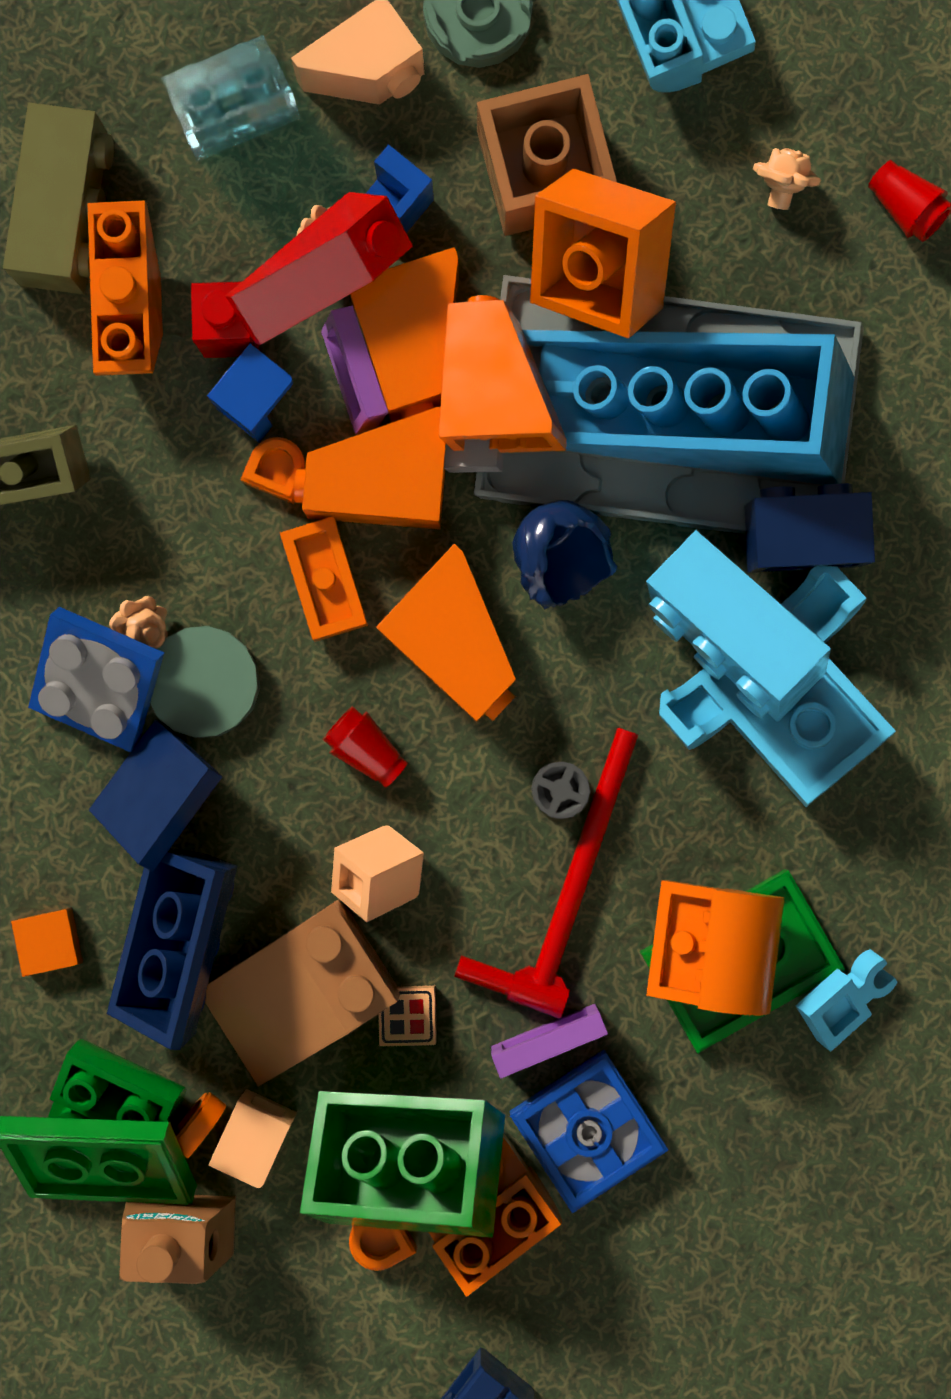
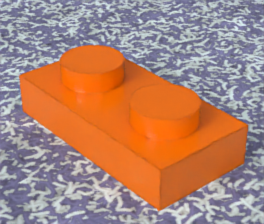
M334 516L280 532L312 640L317 642L368 626Z

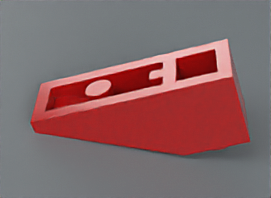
M348 192L225 296L253 341L261 345L371 283L411 249L413 245L387 196Z

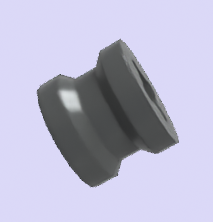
M566 762L549 763L541 768L533 778L531 787L532 797L537 807L548 816L558 819L573 817L581 812L587 804L590 794L589 782L583 771L574 764Z

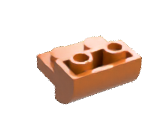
M661 880L646 996L697 1005V1009L754 1016L769 1014L785 898Z
M504 1133L493 1238L428 1233L434 1240L433 1249L467 1297L562 1224V1219L553 1199L531 1166L528 1167Z

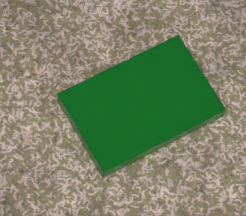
M784 869L746 891L785 898L770 1012L819 985L837 968L840 971L845 970L789 870ZM653 944L640 951L649 970ZM667 1000L697 1054L764 1016L714 1012L697 1009V1005Z
M0 1116V1149L30 1198L182 1205L193 1203L197 1184L170 1122Z

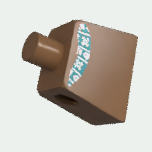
M195 1195L193 1203L188 1205L126 1202L121 1229L120 1279L126 1282L199 1284L206 1282L234 1254L236 1196ZM213 1233V1241H210L211 1235Z

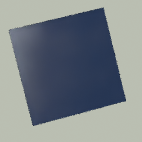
M155 719L89 808V811L137 864L153 871L221 780L222 775L171 728Z

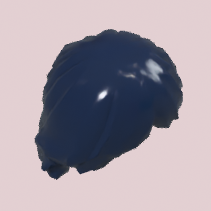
M569 500L553 501L532 510L523 519L516 531L512 544L514 561L521 571L520 583L529 594L530 600H535L544 610L550 606L553 608L557 605L563 606L567 604L568 600L580 599V595L588 594L593 587L616 572L618 566L613 561L610 545L612 535L610 528L589 509Z

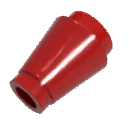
M892 160L887 161L869 182L868 188L875 193L877 199L907 238L914 235L921 242L926 241L951 214V202L946 199L948 195L946 190L906 168L898 166Z
M353 706L339 718L322 739L332 748L329 754L374 781H378L385 788L401 774L408 764L400 756V753L367 711L361 714Z

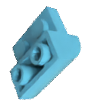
M616 0L649 84L655 91L674 92L698 84L702 81L703 73L755 50L756 41L739 0Z

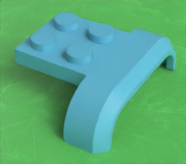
M816 566L810 570L807 578L798 589L781 605L826 643L852 619L867 598L837 566ZM830 659L828 660L826 674L779 722L768 713L762 718L757 717L737 698L736 694L740 690L725 674L717 680L704 668L677 689L670 692L667 689L662 692L660 698V718L688 750L701 745L731 723L805 807L810 805L896 732Z

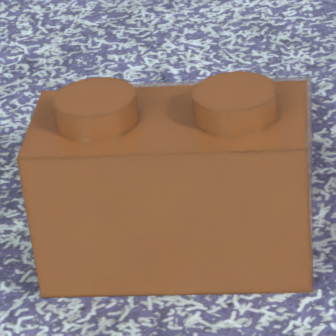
M338 899L210 982L206 990L205 1003L259 1087L349 1034L395 1004L399 999L400 993L397 989V984L346 905Z

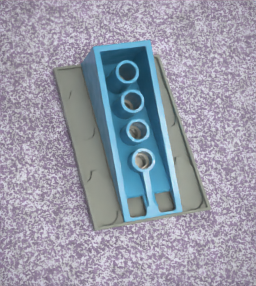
M503 275L500 300H504L520 323L567 439L566 451L504 453L502 472H477L474 489L475 496L480 499L535 507L543 506L553 501L569 500L600 516L746 534L744 506L752 499L760 498L761 489L791 486L795 487V496L818 495V486L845 483L864 332L862 322L665 296L663 309L628 339L530 303L531 279Z

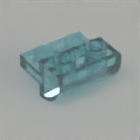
M263 35L247 42L239 43L226 51L195 64L187 65L174 73L162 77L170 101L197 162L300 119L291 88Z

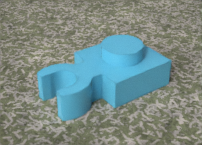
M871 949L866 950L857 957L848 975L837 968L795 1005L816 1040L830 1052L872 1015L866 1004L873 998L886 996L897 984V980L883 970L887 965L886 960Z

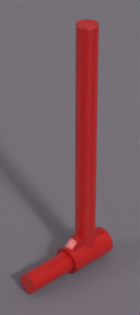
M621 728L616 730L536 966H526L518 971L516 970L513 974L461 955L455 971V978L506 995V1000L559 1019L561 1018L570 989L566 987L562 977L557 975L638 734Z

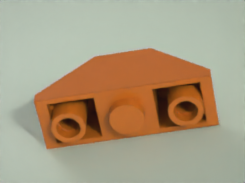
M145 200L87 203L93 373L96 376L153 373L163 337L161 275L148 206Z

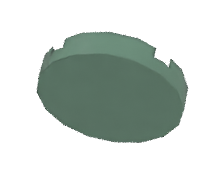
M424 0L423 16L428 37L442 55L458 65L481 68L499 64L516 53L529 34L533 11L532 0Z
M210 626L189 627L167 637L162 646L158 648V650L165 653L150 704L157 717L173 731L195 738L221 736L237 727L253 711L260 691L259 668L248 648L233 634Z

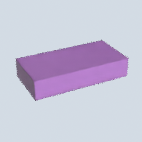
M353 305L331 310L321 333L355 435L378 428L388 414V410Z
M592 1004L560 1019L558 1018L491 1046V1055L501 1079L608 1035L596 1005Z

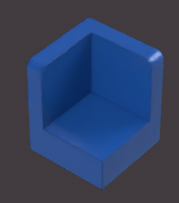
M388 144L374 161L377 180L365 194L387 196L407 233L434 201L433 182L429 176Z
M250 343L209 392L207 397L218 411L260 443L273 427L267 416L292 387L293 379L286 371Z

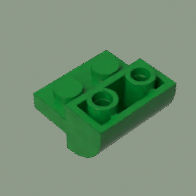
M79 1039L65 1056L50 1096V1100L54 1102L48 1118L170 1122L171 1125L182 1105L187 1087L87 1040Z

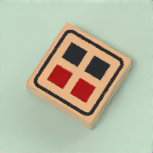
M435 985L398 987L397 989L400 993L398 1001L378 1014L379 1046L436 1045Z

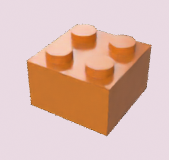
M574 168L535 195L530 303L629 339L663 309L676 201Z

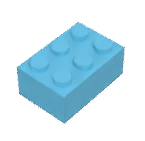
M697 530L646 581L651 602L648 605L656 614L652 618L655 624L675 642L682 636L690 642L697 651L694 658L714 678L719 680L725 674L740 690L736 694L737 698L757 717L762 718L768 713L779 722L826 674L831 648Z

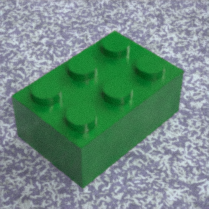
M319 1091L300 1213L328 1224L493 1238L505 1114L486 1100Z

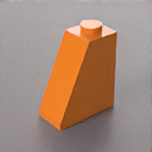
M455 247L388 268L374 281L350 294L391 423L435 407H441L448 303H456L459 280L458 255Z
M477 295L470 297L468 302L448 303L439 438L453 451H464L465 440L468 439L484 441L490 439L489 449H498L501 453L566 451L567 439L519 321L504 300L488 295Z
M441 407L426 410L308 452L306 469L296 470L294 482L295 503H302V510L308 519L322 520L334 516L336 521L441 529L446 443L439 438Z
M453 544L376 628L475 722H478L484 715L494 721L516 697L508 690L516 678L464 553L456 544Z

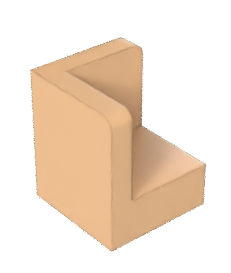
M385 825L334 848L331 893L365 922H369L417 898L420 890L424 852L392 827Z
M246 1089L235 1105L208 1166L253 1187L261 1188L267 1179L297 1112Z

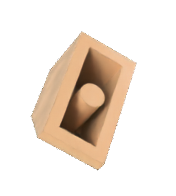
M388 0L373 1L291 57L297 82L304 92L379 105L392 96L398 99L409 94L419 84L421 76L425 74L423 48Z

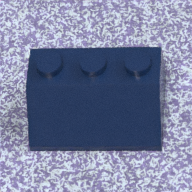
M170 848L153 871L144 867L107 1010L108 1015L170 1050H181L195 1035L200 1013L206 1001V990L214 958L220 946V934L228 902L234 891L237 865L206 853Z

